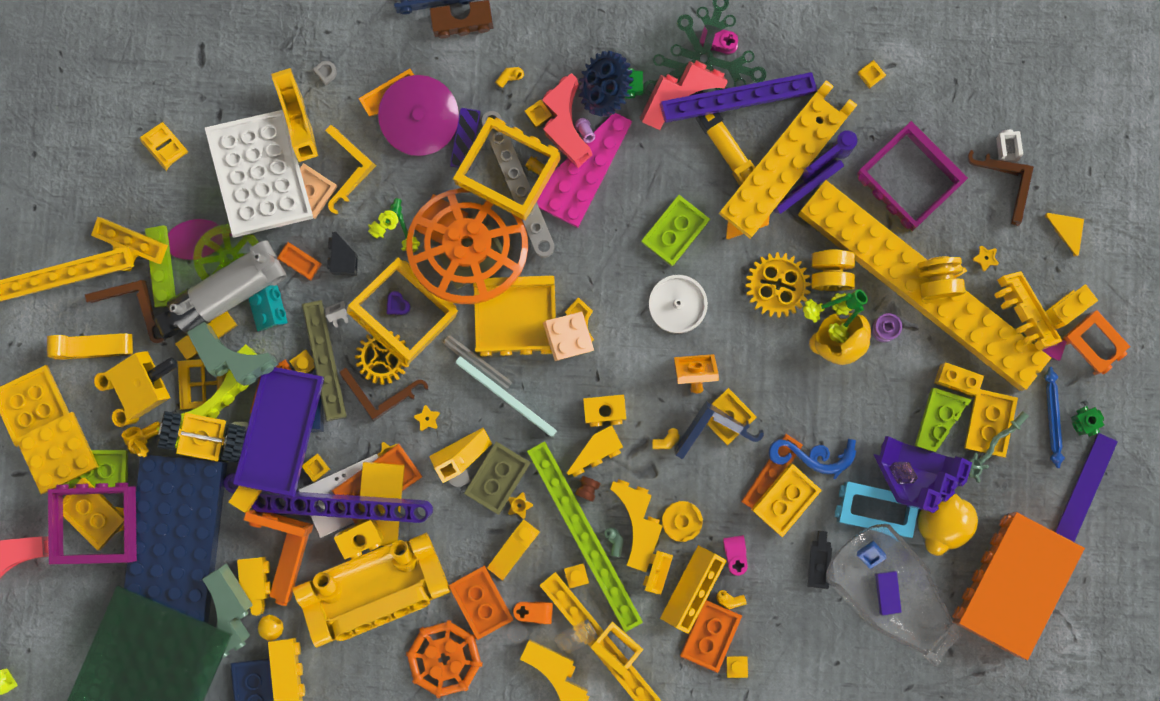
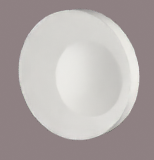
M668 276L659 281L650 294V315L657 326L669 333L683 334L692 331L702 322L707 312L708 302L704 289L696 280L688 276Z

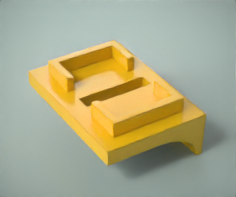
M163 122L140 137L141 143L166 171L174 162L188 153L187 149ZM169 140L172 141V142H170L169 144H167L166 146H164L163 148H161L160 150H158V151L156 150L158 147H160L161 145H163V144L166 143L167 141H169Z
M657 551L656 554L652 553L650 564L653 565L650 575L645 576L643 586H646L645 591L662 594L673 555Z

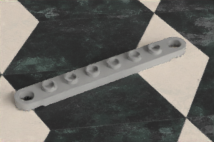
M489 111L483 115L482 125L484 126L488 117L501 120L502 118L499 113ZM492 128L488 135V140L513 200L523 205L531 192L529 182L510 137ZM536 202L526 221L523 219L522 221L536 254L546 258L553 254L555 247ZM540 243H548L550 249L547 252L540 251L538 248Z

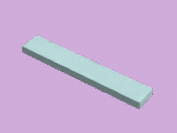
M461 356L456 360V364L550 437H554L557 433L556 429Z

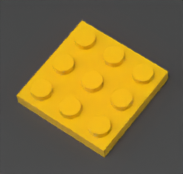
M47 365L0 387V415L15 447L19 446L16 438L69 413Z
M70 412L16 438L40 494H45L48 492V489H55L56 485L66 484L99 467L74 412Z

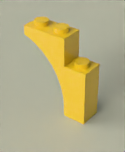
M291 68L271 74L285 115L292 147L298 161L301 162L317 157L318 153L313 129Z
M618 479L617 482L613 481L610 490L625 505L631 519L633 531L632 548L626 565L647 572L652 553L663 526L659 524L660 520L648 516L647 520L643 519L652 496L648 494L649 490L639 486L633 489L628 487L630 483Z
M529 639L520 660L532 665L548 678L556 689L560 701H588L590 696L586 695L587 689L566 680L567 677H572L576 668L573 665L574 660Z

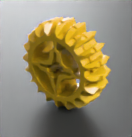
M367 334L366 338L369 341L367 343L364 340L360 341L364 345L363 349L360 347L356 348L357 351L362 352L361 355H355L356 359L361 360V362L356 363V366H363L359 371L360 374L368 372L365 379L369 380L373 376L372 383L374 384L377 383L378 378H380L381 385H384L385 378L391 384L392 376L399 380L400 378L397 373L400 372L404 375L406 372L401 368L406 366L398 359L397 365L393 367L391 363L393 354L387 349H381L377 344L379 341ZM397 334L395 338L400 340V335ZM404 340L400 341L403 345L406 344ZM372 347L375 355L370 360V363H367V354ZM377 350H379L384 355L385 353H387L385 358L388 365L382 360L379 362L380 354ZM384 365L389 372L380 374L373 372L371 369Z

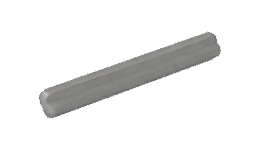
M450 335L446 337L443 342L445 346L465 359L504 390L511 386L512 382L455 338Z

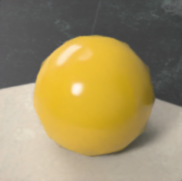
M270 614L262 617L257 626L261 638L268 641L278 639L284 629L283 622Z

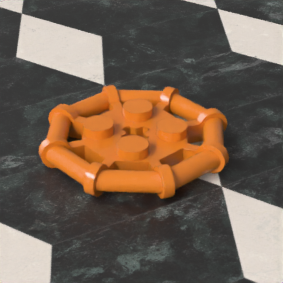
M452 620L425 628L421 627L419 634L405 655L408 658L413 684H417L436 695V698L469 690L470 683L483 664L480 660L475 635L453 624ZM446 631L445 637L433 640L430 636L431 634ZM450 632L465 641L461 644L450 638ZM426 638L429 645L425 652L417 653ZM467 644L472 660H466L463 647ZM442 653L450 657L447 665H443V662L438 660L441 658ZM416 658L423 659L425 671L422 674L419 672ZM465 664L471 665L466 676L462 679L459 675ZM429 674L439 680L438 687L423 677ZM455 678L458 681V684L443 687V681Z

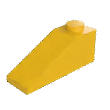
M523 519L488 565L487 569L503 581L540 531Z

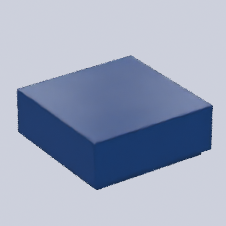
M874 541L857 551V556L869 569H872L887 558L884 551Z

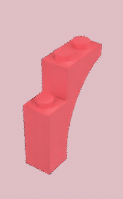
M697 60L695 63L689 61L679 83L677 78L669 74L666 77L660 75L640 119L643 123L661 130L664 123L660 108L661 101L686 97L704 89L725 88L728 80L724 77V73L719 70L713 69V71L706 69L707 65Z
M571 73L563 77L553 90H549L542 99L547 109L555 117V119H550L546 123L543 130L546 137L579 168L593 154L590 147L581 139L573 126L572 104L579 83L577 78Z
M48 536L0 540V578L22 562L35 558L49 557Z

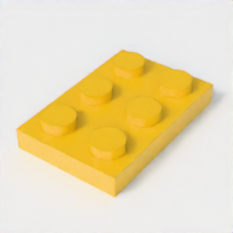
M980 389L978 395L974 397L964 449L986 453L993 437L998 435L999 432L1007 430L1012 425L1010 421L1014 420L1018 398ZM1010 434L999 439L992 455L1006 458Z
M790 463L751 510L779 536L783 537L822 490L794 464Z
M81 478L77 483L88 484V488H95L86 478ZM102 494L66 495L63 498V517L97 551L101 550L124 525V515Z

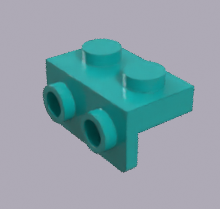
M269 285L248 298L257 331H264L276 325L288 323L281 293L277 285Z

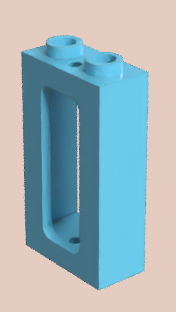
M845 482L844 485H841L839 490L841 503L836 506L835 510L837 522L913 538L918 509L906 507L903 525L854 515L850 510L855 494L895 503L898 502L892 491L852 482Z

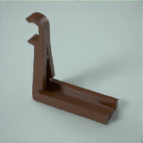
M971 150L968 154V162L973 166L988 168L1015 176L1021 174L1011 225L1019 226L1023 219L1034 166L990 159L989 153L985 156V161L974 160L972 157L974 152Z
M139 280L85 294L86 302L94 303L139 291L137 297L150 340L154 343H162L166 340L162 337L159 339L155 338L153 328L156 325L153 321L154 313L146 281Z
M344 368L339 372L343 381L349 386L373 422L406 398L410 397L414 400L415 395L411 391L416 386L423 385L424 389L428 390V384L424 380H416L378 406L379 409L376 410L348 369Z

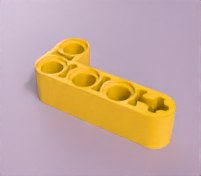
M132 334L75 337L65 335L47 336V357L52 359L64 360L133 355Z

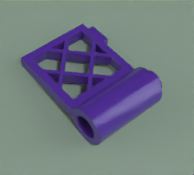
M849 130L841 132L833 143L832 149L804 170L801 175L803 181L807 180L834 158H847L857 145L856 134Z

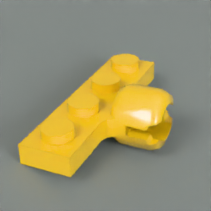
M97 217L91 234L95 238L110 243L113 246V250L129 247L133 264L137 256L161 264L168 247L167 244L102 217ZM132 268L124 269L122 271H131Z

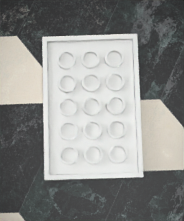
M283 110L205 127L233 238L313 219Z

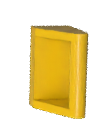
M613 621L590 646L621 676L643 651ZM610 631L634 652L624 665L600 644Z

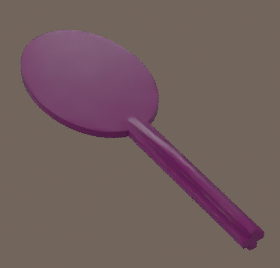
M193 219L182 222L168 233L170 254L184 260H196L207 257L221 247L225 237L232 236L231 228L223 230L217 223L206 219Z

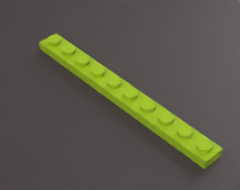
M544 441L527 451L623 630L627 632L642 624V619L546 442Z

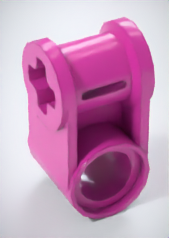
M705 25L699 46L707 50L730 55L735 53L738 48V36L734 32L712 25ZM729 40L732 41L730 46L726 45Z
M744 535L723 538L729 571L735 576L744 574L748 568ZM736 560H739V563L744 565L740 572L732 568V565L736 564Z

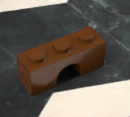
M489 0L470 2V13L465 19L461 20L452 16L450 6L430 8L434 36L445 39L454 34L465 36L474 31L485 33L490 31V29H494Z

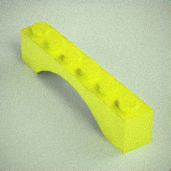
M246 344L237 352L246 355H258ZM228 369L227 375L216 393L201 406L185 413L216 418L225 406L230 405L240 392L246 390L249 385L243 386L238 383L231 370ZM184 413L181 414L179 429L182 427ZM177 436V440H176V444H175V448H176V449H177L178 441H179V437H178V436Z

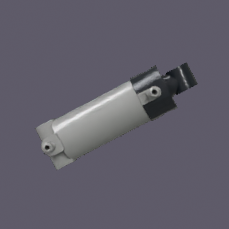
M267 240L257 243L249 248L250 252L193 287L187 288L167 301L169 311L159 314L153 320L163 339L173 337L181 330L187 334L188 331L203 322L209 324L213 319L269 285L275 286L286 279L287 275L279 260L276 259L277 256Z

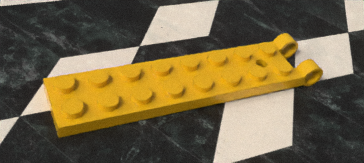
M827 80L719 212L723 218L750 239L857 106L856 103L849 99L842 109L838 111L826 102L824 98L834 87ZM816 118H821L822 124H818Z

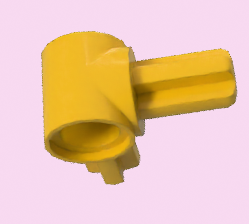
M156 421L142 430L138 427H130L124 430L121 436L129 452L137 454L138 457H146V453L149 452L147 440L159 434L156 429L160 426V423Z

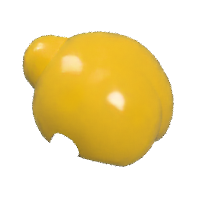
M832 314L823 320L819 330L810 338V349L815 354L821 355L824 359L834 364L846 365L853 363L861 358L870 346L871 328L865 316L858 314L848 325L847 332L850 334L848 339L844 343H837L830 338L828 332L830 329L829 325L834 323L841 325L848 318L842 319L837 314Z
M957 494L951 496L946 502L942 501L938 504L939 509L934 513L920 510L917 518L918 530L925 539L927 551L932 555L940 556L949 549H957L963 546L973 537L977 530L978 516L975 508Z

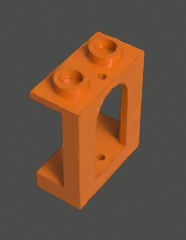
M1098 310L1091 312L1062 338V340L1067 341V345L1071 343L1095 370L1093 372L1094 375L1100 373L1104 375L1112 368L1111 364L1115 360L1120 361L1128 354L1126 350L1131 347ZM1094 323L1115 346L1116 352L1108 360L1101 359L1081 337Z

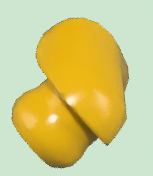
M519 67L506 68L495 83L503 88L508 81L522 79L524 71Z
M671 428L664 439H652V449H671L679 441L680 435L678 430Z
M720 590L716 596L718 603L727 609L747 604L744 594L732 597L727 591Z

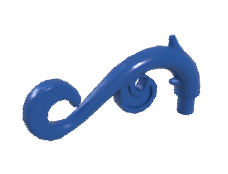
M782 439L776 440L770 445L769 457L778 465L787 463L792 457L791 453L784 457L778 454L779 447L787 446L809 468L822 474H834L833 479H836L854 461L856 440L848 439L847 448L844 449L843 454L838 456L841 459L829 465L821 464L817 461L818 456H821L823 462L828 460L830 456L829 449L824 445L813 446L809 456H807L796 445Z

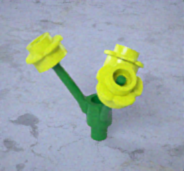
M395 198L393 204L390 205V209L379 215V224L376 221H373L371 225L368 224L370 228L368 232L376 239L378 237L384 238L385 229L392 230L396 228V224L399 221L406 238L401 242L403 246L401 250L406 251L408 230L401 213L402 200ZM416 237L412 239V250L414 253L418 251L420 242L417 241Z

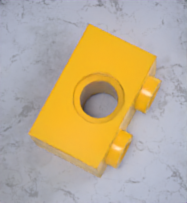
M945 362L940 364L934 384L974 397L979 393L984 376Z
M624 395L583 398L586 424H590V427H600L602 422H610V425L623 424V420H626ZM602 406H608L611 414L603 417L600 415L599 409Z
M365 519L336 533L334 536V540L344 559L350 557L351 560L361 556L362 551L368 548L370 551L381 546L380 542L384 538L376 521ZM356 535L363 536L365 543H357L354 537Z

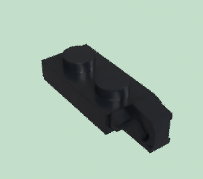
M819 530L817 541H812L807 587L829 589L832 548L831 542H827V531Z

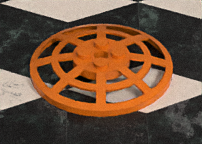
M458 188L435 196L418 211L408 230L406 251L414 276L427 291L448 302L477 304L498 297L516 282L526 263L528 237L521 218L513 215L517 225L506 226L501 217L491 209L493 204L485 201L483 205L472 202L458 203L455 194L471 193L463 188ZM444 197H448L450 206L441 210L432 221L421 217L432 204ZM472 208L480 211L475 219L463 218L461 209ZM453 211L456 221L448 227L438 224V221L443 216ZM486 215H490L500 228L488 230L482 223ZM418 224L427 228L424 238L425 251L413 255L412 239L415 227ZM432 231L443 234L442 245L431 248L430 239ZM521 232L522 250L517 264L507 258L510 247L509 234ZM503 236L504 245L501 254L491 249V238ZM469 238L473 243L471 246L465 247L461 244L462 240ZM445 253L451 261L447 270H444L437 263L434 256ZM487 256L497 261L493 267L481 273L479 264ZM428 259L433 269L443 276L438 288L423 276L418 269L417 263ZM502 265L513 271L503 284L487 292L484 280L494 275ZM458 266L471 267L474 276L463 277L454 275ZM450 281L463 284L476 283L479 295L460 296L447 293L446 290Z

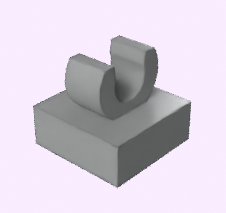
M344 301L325 308L328 321H333L335 327H338L337 319L343 318L345 323H348L347 307Z

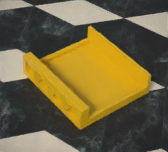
M554 276L518 277L516 282L498 297L474 304L475 352L480 353V356H492V353L500 352V356H510L512 352H520V355H532V351H541V354H552L543 322L556 318ZM509 277L485 279L487 292L503 284ZM473 283L474 295H479L477 285Z

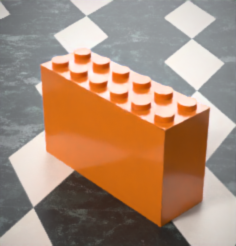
M1013 512L1004 515L999 523L1001 529L998 534L995 533L990 541L992 546L989 552L985 551L980 561L983 564L980 570L976 569L972 575L971 580L973 583L970 589H965L962 595L964 601L960 607H956L952 617H954L953 623L1018 658L1028 660L1085 548L1020 513Z

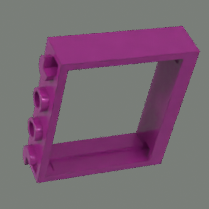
M912 121L857 172L858 180L864 186L868 185L873 190V196L879 201L882 200L887 205V210L893 215L896 214L901 219V224L906 229H911L912 231L968 179ZM906 135L954 183L916 220L868 173Z
M96 483L95 488H88V484H76V488H69V484L56 485V489H48L49 564L129 563L137 561L136 486L128 487V483H115V487H108V483ZM124 493V553L64 555L63 495Z

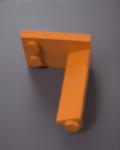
M254 509L249 510L245 513L244 521H248L250 526L261 528L262 525L287 533L269 597L276 599V604L287 606L292 598L293 587H295L308 536L312 532L314 524L276 513L257 512Z

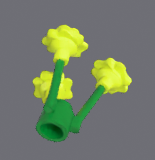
M858 289L851 294L835 293V297H832L831 301L825 304H817L812 299L805 301V306L803 307L804 316L814 323L820 320V312L824 311L827 307L832 306V310L837 315L842 314L845 316L852 309H855L845 323L829 325L830 329L828 332L831 340L837 343H844L850 336L847 332L848 325L864 310L863 305L867 303L868 299L864 291Z

